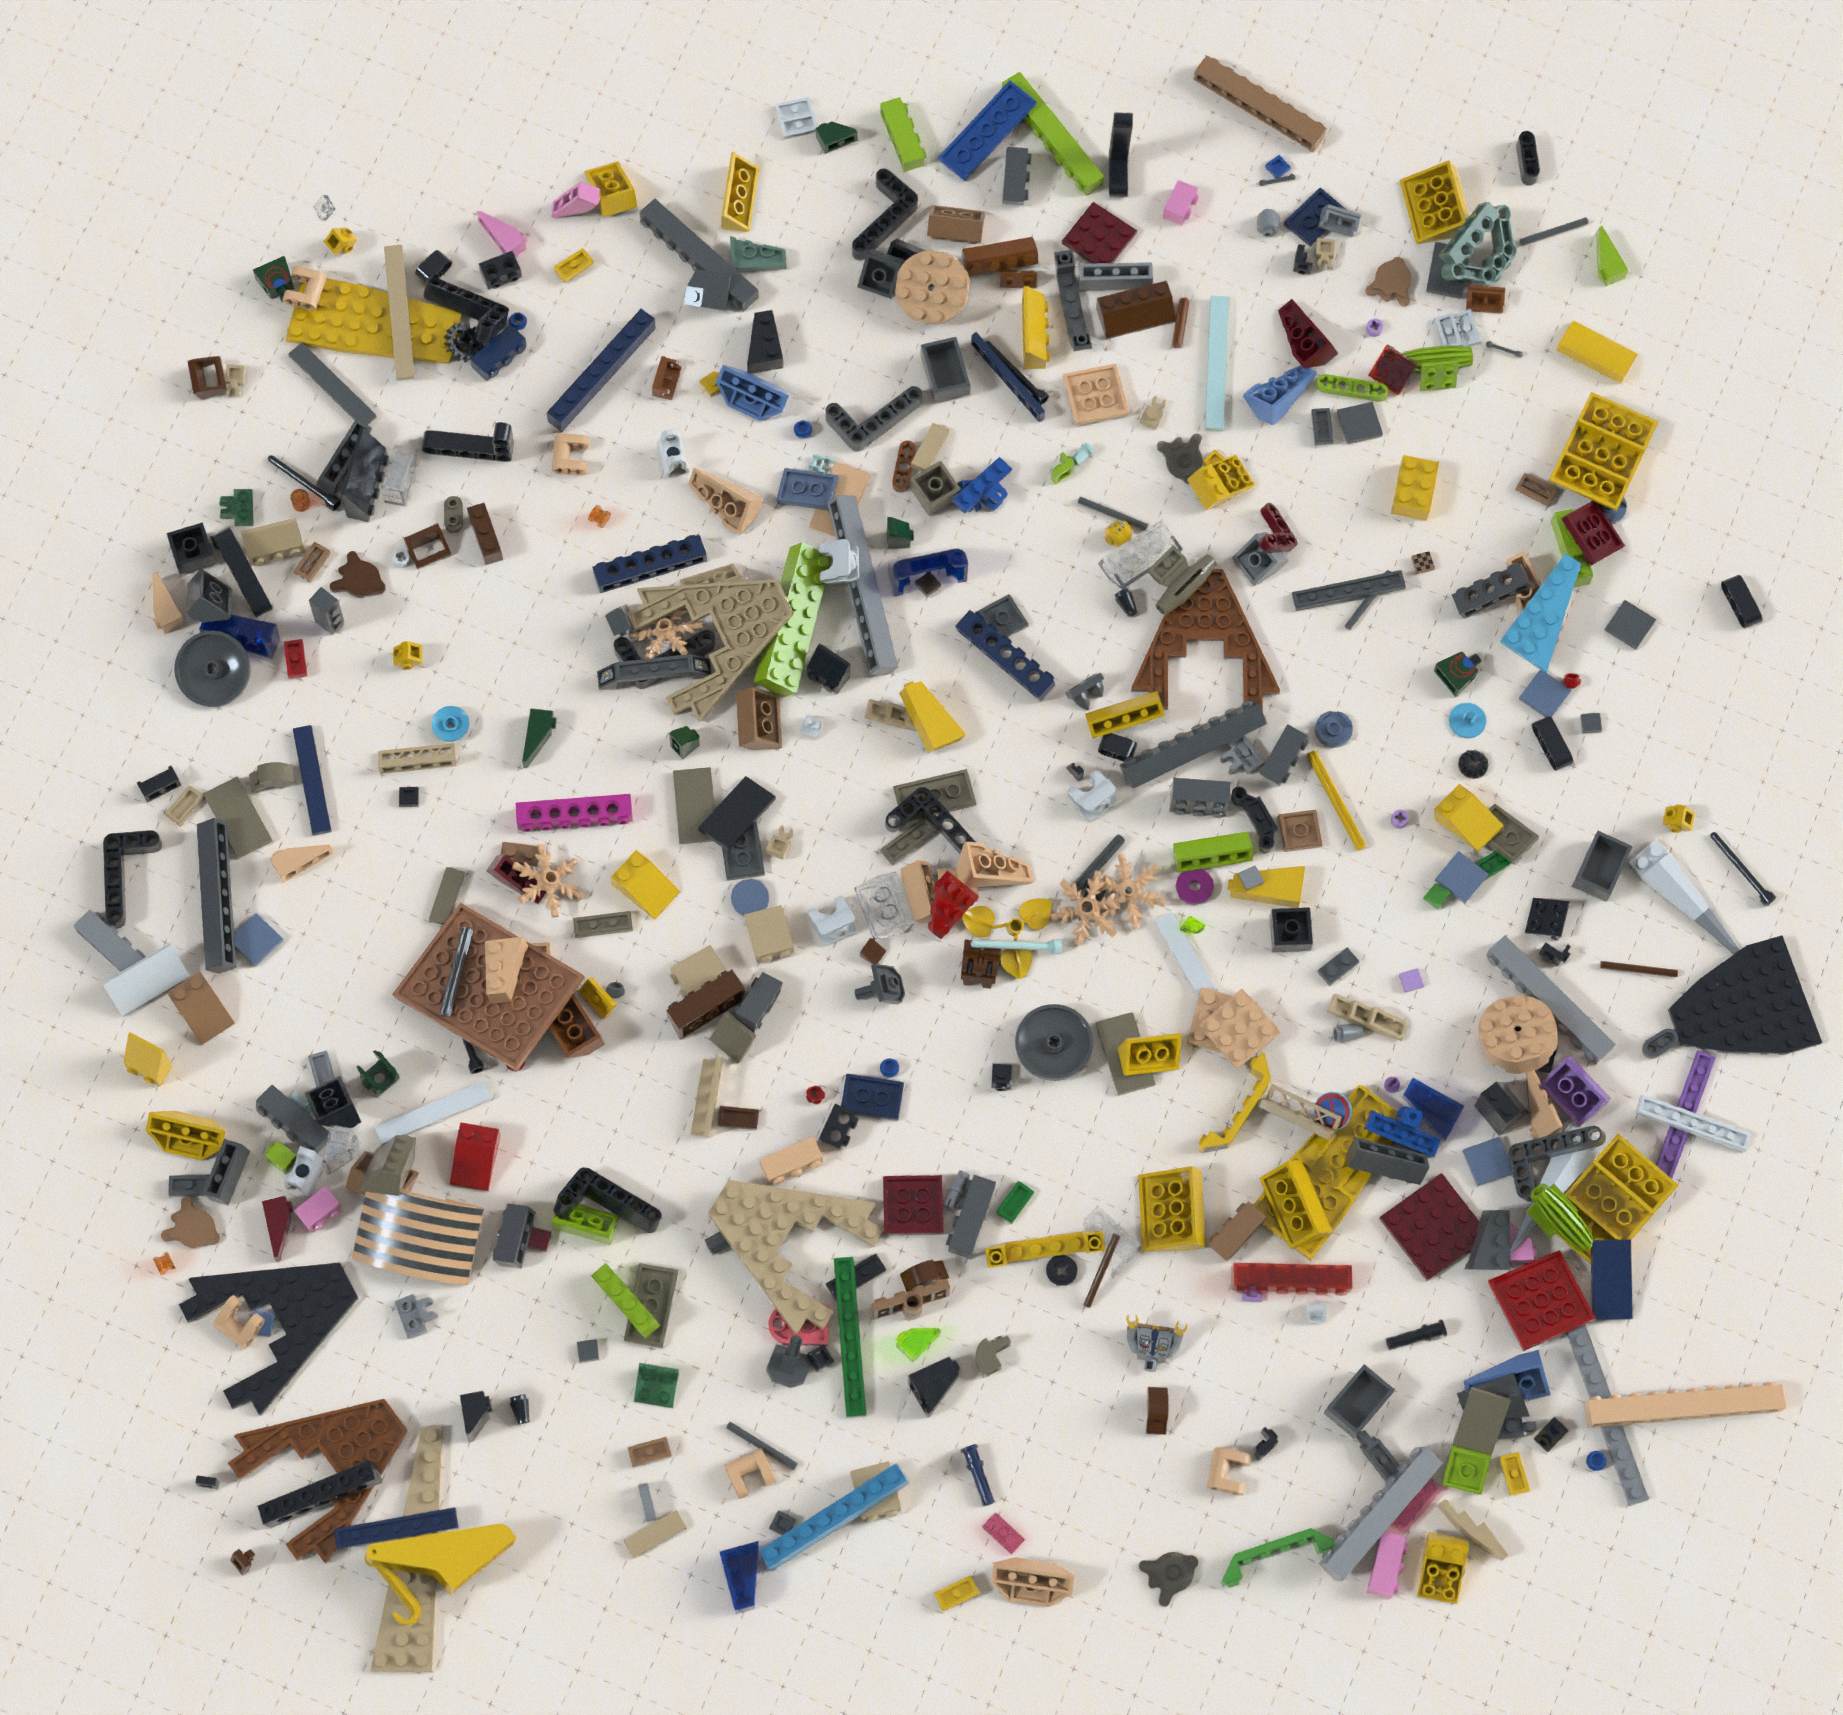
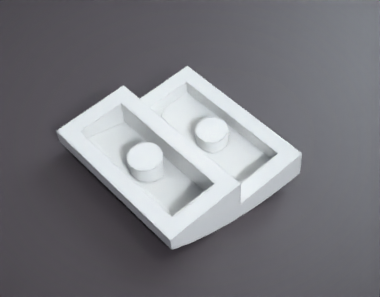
M810 96L774 105L783 138L816 131L818 125Z
M1471 309L1456 314L1450 312L1435 318L1443 346L1472 347L1482 343Z

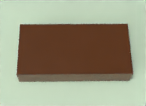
M720 1106L718 1126L757 1130L759 1110Z

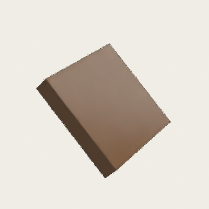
M1316 809L1278 814L1284 852L1323 846Z

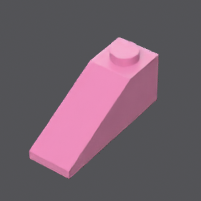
M580 181L553 201L551 217L558 218L590 211L599 204V188Z
M482 211L477 212L479 223L503 254L513 251L516 257L527 250V239L522 232L519 233L515 227Z

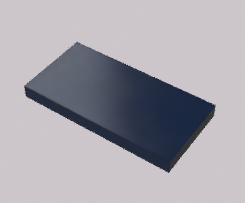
M1630 1239L1593 1240L1591 1247L1592 1312L1596 1317L1595 1320L1633 1319Z

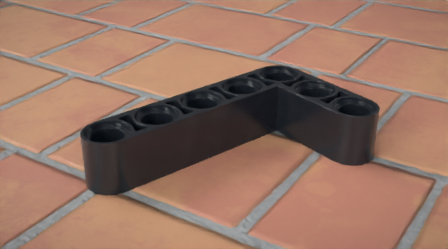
M1114 112L1109 146V197H1128V155L1133 128V113Z
M882 168L876 172L875 185L893 204L852 242V256L856 260H864L867 252L871 249L875 250L918 209V195L888 169ZM887 224V225H889V226H888V227H883V226H881V225Z
M427 278L423 297L477 320L478 325L475 339L478 342L490 343L505 328L509 313L507 306L439 278Z
M505 422L495 423L493 437L427 430L424 432L421 450L424 453L510 462L514 447L512 427Z
M225 527L210 535L209 537L217 551L221 552L255 617L257 618L273 610L267 595L230 527Z
M703 630L685 640L687 644L683 646L686 650L688 648L695 649L694 652H688L687 654L702 657L715 648V635L710 630ZM618 637L615 639L614 653L619 662L642 660L628 638ZM704 639L711 640L710 643H703L702 641ZM620 646L627 647L625 650L618 649ZM671 648L655 658L678 656L681 654L678 650L673 652ZM663 678L632 682L637 688L645 689Z
M925 787L916 789L888 813L885 819V828L889 832H897L917 814L922 812L959 854H961L963 844L956 842L955 838L957 836L964 837L965 842H976L931 791ZM925 794L927 796V800L920 801L918 800L917 795ZM910 806L913 812L907 814L903 811V807ZM937 808L940 814L932 815L930 809ZM891 818H895L899 824L892 826L888 821ZM950 822L953 828L947 830L942 824Z
M154 830L111 833L106 835L103 840L105 916L109 925H113L116 929L122 928L126 923L124 855L158 852L162 848V841L159 834ZM157 839L154 844H148L149 840ZM131 841H137V843L134 846H129V843ZM112 842H118L117 846L109 847ZM118 860L116 865H110L111 861ZM114 878L119 879V881L115 884L110 883L111 880ZM113 897H120L117 902H111ZM114 915H120L118 920H111Z
M587 1167L580 1168L558 1194L553 1208L556 1216L566 1218L570 1216L582 1199L587 1197L647 1233L657 1231L662 1217L659 1209Z

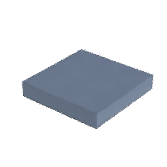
M1539 670L1520 695L1519 700L1542 716L1552 717L1572 690L1548 673L1546 674Z
M1458 851L1434 881L1451 891L1452 895L1465 904L1489 874Z
M257 913L234 933L235 948L255 967L284 941Z
M1500 1137L1465 1148L1462 1151L1477 1187L1513 1174L1511 1163Z

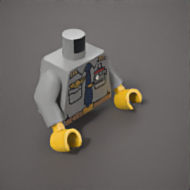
M1128 1314L1126 1316L1128 1324L1127 1342L1132 1352L1137 1354V1359L1145 1360L1144 1370L1156 1372L1157 1362L1165 1363L1166 1359L1172 1358L1178 1351L1184 1336L1183 1333L1186 1332L1188 1324L1186 1323L1183 1329L1178 1327L1179 1321L1176 1322L1175 1328L1138 1323L1139 1320L1136 1314V1319L1129 1321Z

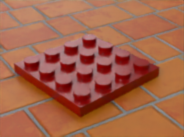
M1560 1250L1488 1280V1285L1523 1351L1594 1322L1596 1319Z

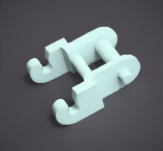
M813 454V463L809 464L808 467L810 470L825 473V470H822L823 464L825 462L835 464L836 460H831L826 455L822 457L819 454ZM817 461H821L819 467L815 466Z

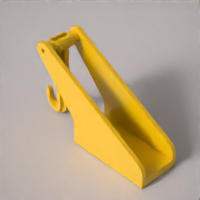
M504 1524L486 1525L371 1544L367 1547L364 1561L368 1566L376 1568L411 1613L409 1619H403L397 1612L392 1614L399 1624L408 1626L419 1620L422 1609L419 1601L394 1570L432 1576L451 1595L515 1543L517 1537Z

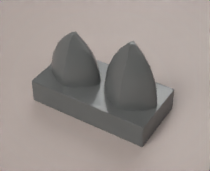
M1101 672L1095 673L1066 691L1065 694L1068 699H1073L1080 708L1089 710L1090 700L1086 690H1089L1090 693L1097 697H1102L1104 693L1102 680L1104 677Z

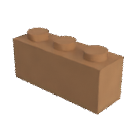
M1249 1201L1246 1204L1244 1202L1241 1203L1236 1209L1237 1214L1234 1218L1229 1217L1222 1225L1224 1229L1220 1233L1215 1232L1209 1239L1211 1242L1209 1246L1226 1262L1236 1254L1267 1219Z

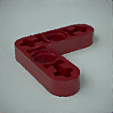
M1266 503L1260 509V512L1274 534H1266L1259 540L1261 549L1266 553L1292 551L1298 545L1297 539L1278 509L1272 503Z

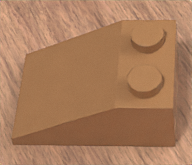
M200 971L167 992L170 1000L202 1045L235 1024Z

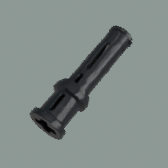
M1439 1319L1438 1322L1430 1325L1423 1324L1419 1329L1385 1338L1386 1345L1390 1351L1418 1341L1425 1340L1429 1342L1435 1337H1446L1447 1330L1443 1320Z

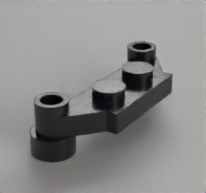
M1235 787L1231 793L1232 803L1243 807L1260 837L1258 843L1259 850L1266 854L1274 846L1273 836L1278 827L1260 796L1257 798L1248 795L1243 787Z

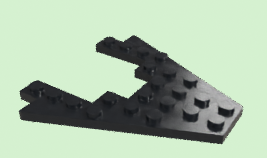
M339 1262L191 1277L189 1281L196 1295L178 1305L187 1322L190 1323L224 1305L233 1295L236 1297L243 1295L251 1312L270 1303L286 1333L285 1336L268 1344L277 1362L223 1390L232 1409L251 1400L258 1415L261 1416L359 1298Z

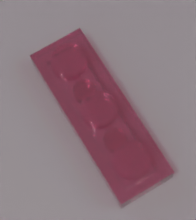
M1430 1478L1392 1524L1405 1535L1443 1490V1487Z

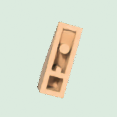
M155 571L153 572V612L156 618L153 621L158 630L162 628L166 634L185 624Z
M330 844L294 847L276 851L270 857V861L284 883L334 853Z

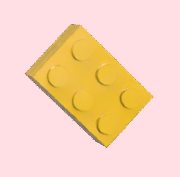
M1407 455L1402 456L1391 514L1427 521L1431 509L1439 462Z

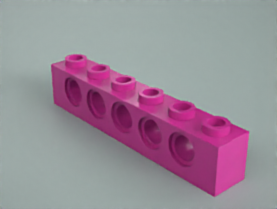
M631 794L515 802L517 828L522 832H531L533 829L548 831L557 827L569 829L571 826L586 828L595 824L599 826H607L610 823L624 825L633 822ZM611 808L617 809V812L611 814L608 812V810ZM597 810L598 813L596 815H590L589 811ZM573 811L579 812L575 817L569 815ZM552 813L560 814L557 818L550 817ZM534 814L541 815L537 820L531 818Z

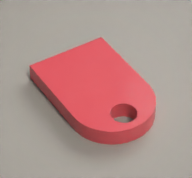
M775 1309L769 1318L770 1334L777 1342L789 1345L791 1337L796 1335ZM781 1319L784 1322V1326L781 1329H776L773 1327V1322ZM805 1320L797 1333L802 1338L801 1345L828 1346V1323L822 1330Z

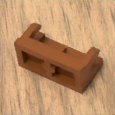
M1469 285L1466 293V310L1471 309L1474 312L1502 314L1506 288Z
M661 356L652 385V396L668 400L673 399L682 369L678 360Z

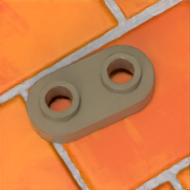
M450 496L444 501V525L450 533H457L463 528V503L457 496ZM451 503H456L455 506H450Z

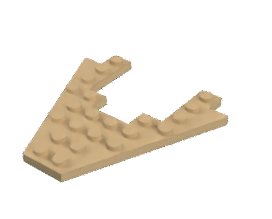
M777 579L637 588L643 605L627 613L636 631L685 606L693 622L711 615L725 647L708 655L716 672L666 697L673 714L676 715L691 707L698 722H701L794 614Z
M734 1180L727 1181L707 1214L795 1335H797L805 1320L823 1330L834 1311L783 1281L793 1264L776 1253L794 1224L796 1223L813 1233L823 1217L872 1248L884 1230L867 1220L876 1205L874 1202Z

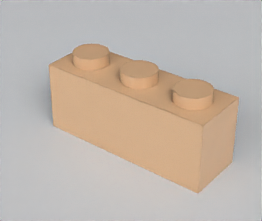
M917 860L900 869L901 879L905 885L906 897L911 907V916L914 922L927 924L932 919L930 909L932 900H935L936 893L933 891L935 882L929 862Z
M814 1136L759 1159L761 1169L769 1185L773 1183L774 1185L781 1184L785 1181V1178L789 1176L797 1177L803 1173V1170L818 1168L823 1162L822 1153Z

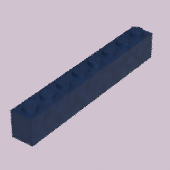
M640 309L546 412L548 422L563 432L656 329L655 318L643 309Z

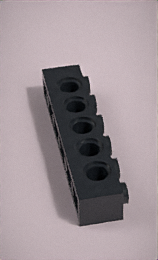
M368 1460L260 1504L257 1507L263 1525L273 1528L383 1482L377 1464Z

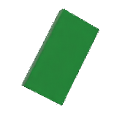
M1018 1180L997 1209L996 1214L1012 1224L1035 1191Z

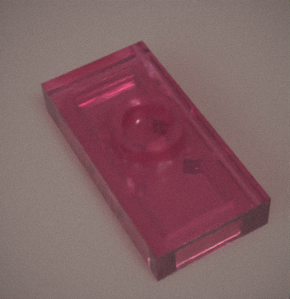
M997 1512L982 1526L1010 1555L1025 1541Z

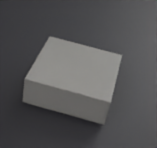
M1256 865L1238 873V877L1246 891L1264 884V880Z

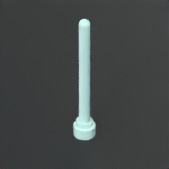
M1052 939L1047 943L973 940L971 942L973 948L1047 950L1051 954L1058 955L1062 951L1061 939Z

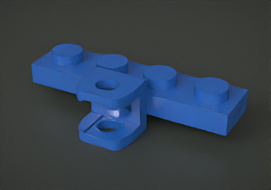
M999 456L956 495L952 502L964 514L980 500L988 509L995 511L1008 496L1005 488L999 483L1013 469Z
M1401 1106L1397 1111L1395 1119L1375 1111H1370L1364 1127L1367 1131L1433 1158L1441 1142V1139L1418 1130L1423 1114L1412 1107Z

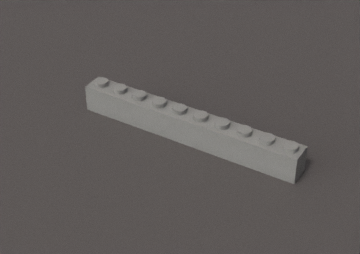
M837 495L827 503L836 540L846 539L850 544L856 545L859 549V579L854 582H847L869 674L889 675L898 668L897 659L856 496Z

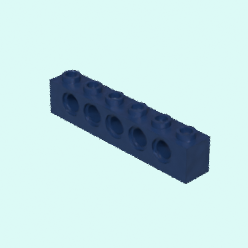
M700 534L696 536L689 535L683 540H672L663 546H653L643 552L636 551L626 557H616L613 561L599 562L592 569L599 593L601 594L707 562V554ZM682 550H689L687 554L681 553ZM665 555L672 556L670 559L663 558ZM648 560L653 561V563L650 565L645 564V562ZM629 566H635V567H636V568L633 569V570H628V569H627V567H629ZM611 571L618 572L616 575L609 574Z
M969 610L955 625L956 630L1041 702L1054 688V676L1048 671L1043 672L1039 668V663L1034 659L1029 660L1025 657L1026 653L1020 647L1015 648L1011 645L1012 641L1006 635L1001 636L998 634V629L993 624L989 623L988 625L983 621L984 617L976 611L974 613ZM977 627H982L983 632L980 634H975L974 629ZM996 639L997 643L994 646H989L988 641ZM1010 651L1011 655L1008 658H1004L1002 653ZM1020 662L1026 664L1022 670L1016 669V665ZM1034 674L1040 676L1036 682L1030 681V677Z

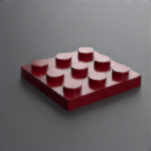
M1092 202L1063 238L1061 244L1092 264L1114 263L1135 237L1137 230L1095 202Z
M1591 501L1561 518L1591 566L1625 547V544L1602 508L1595 501Z
M942 1175L883 1176L884 1236L943 1235Z

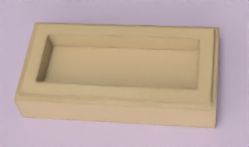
M189 785L166 811L165 816L181 827L205 797Z

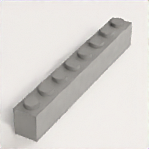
M1506 935L1489 949L1486 956L1490 964L1497 966L1501 970L1502 975L1507 980H1511L1520 993L1536 998L1546 1004L1553 1013L1558 1031L1563 1035L1566 1034L1571 1039L1572 1045L1584 1052L1587 1060L1597 1065L1613 1050L1616 1044Z
M1427 1446L1416 1447L1410 1452L1409 1455L1411 1457L1398 1466V1472L1395 1476H1391L1385 1481L1384 1484L1386 1486L1382 1490L1377 1491L1372 1497L1373 1501L1361 1509L1359 1512L1361 1515L1348 1524V1530L1344 1535L1341 1534L1336 1538L1332 1549H1328L1323 1553V1559L1319 1565L1335 1581H1342L1347 1577L1441 1467L1443 1462Z

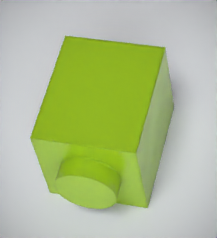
M279 1141L275 1145L271 1144L266 1150L265 1155L267 1161L285 1175L293 1167L297 1158L295 1153Z

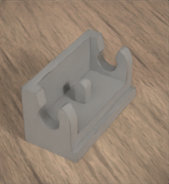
M1328 204L1321 211L1318 228L1353 237L1354 232L1358 230L1362 214Z

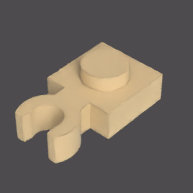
M1317 238L1315 257L1319 258L1317 269H1320L1321 264L1325 263L1327 264V270H1330V259L1334 258V239Z
M226 364L225 382L229 386L225 393L228 397H230L232 390H236V397H240L241 391L238 387L239 385H244L245 365Z
M1156 395L1152 398V406H1146L1139 423L1155 430L1163 417L1164 411L1161 410L1166 404L1165 399L1161 404L1156 403Z
M783 825L779 827V836L773 834L766 848V854L782 860L791 846L790 839L793 837V829L791 828L788 833H783Z

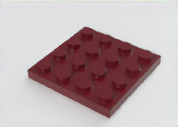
M1442 1173L1379 1217V1220L1426 1281L1470 1251L1471 1246L1474 1244L1479 1220Z

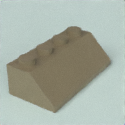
M396 1135L377 1148L361 1183L360 1191L400 1196L415 1159L416 1138L409 1135Z

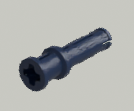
M973 1444L960 1451L964 1453L968 1464L966 1468L973 1475L983 1507L995 1503L982 1467L984 1466V1461L980 1459L977 1451L978 1445Z

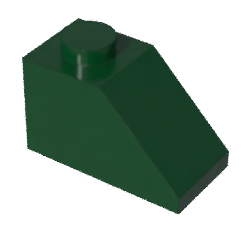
M833 121L822 123L816 128V138L824 154L857 141L858 132L855 128Z
M887 517L888 549L910 548L911 541H914V532L910 530L909 523L893 517Z
M688 726L672 730L669 733L670 747L682 759L686 758L700 746L699 734Z

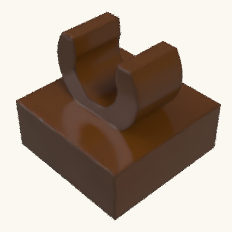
M240 1548L233 1552L230 1561L242 1576L249 1572L255 1553L251 1549L243 1553Z

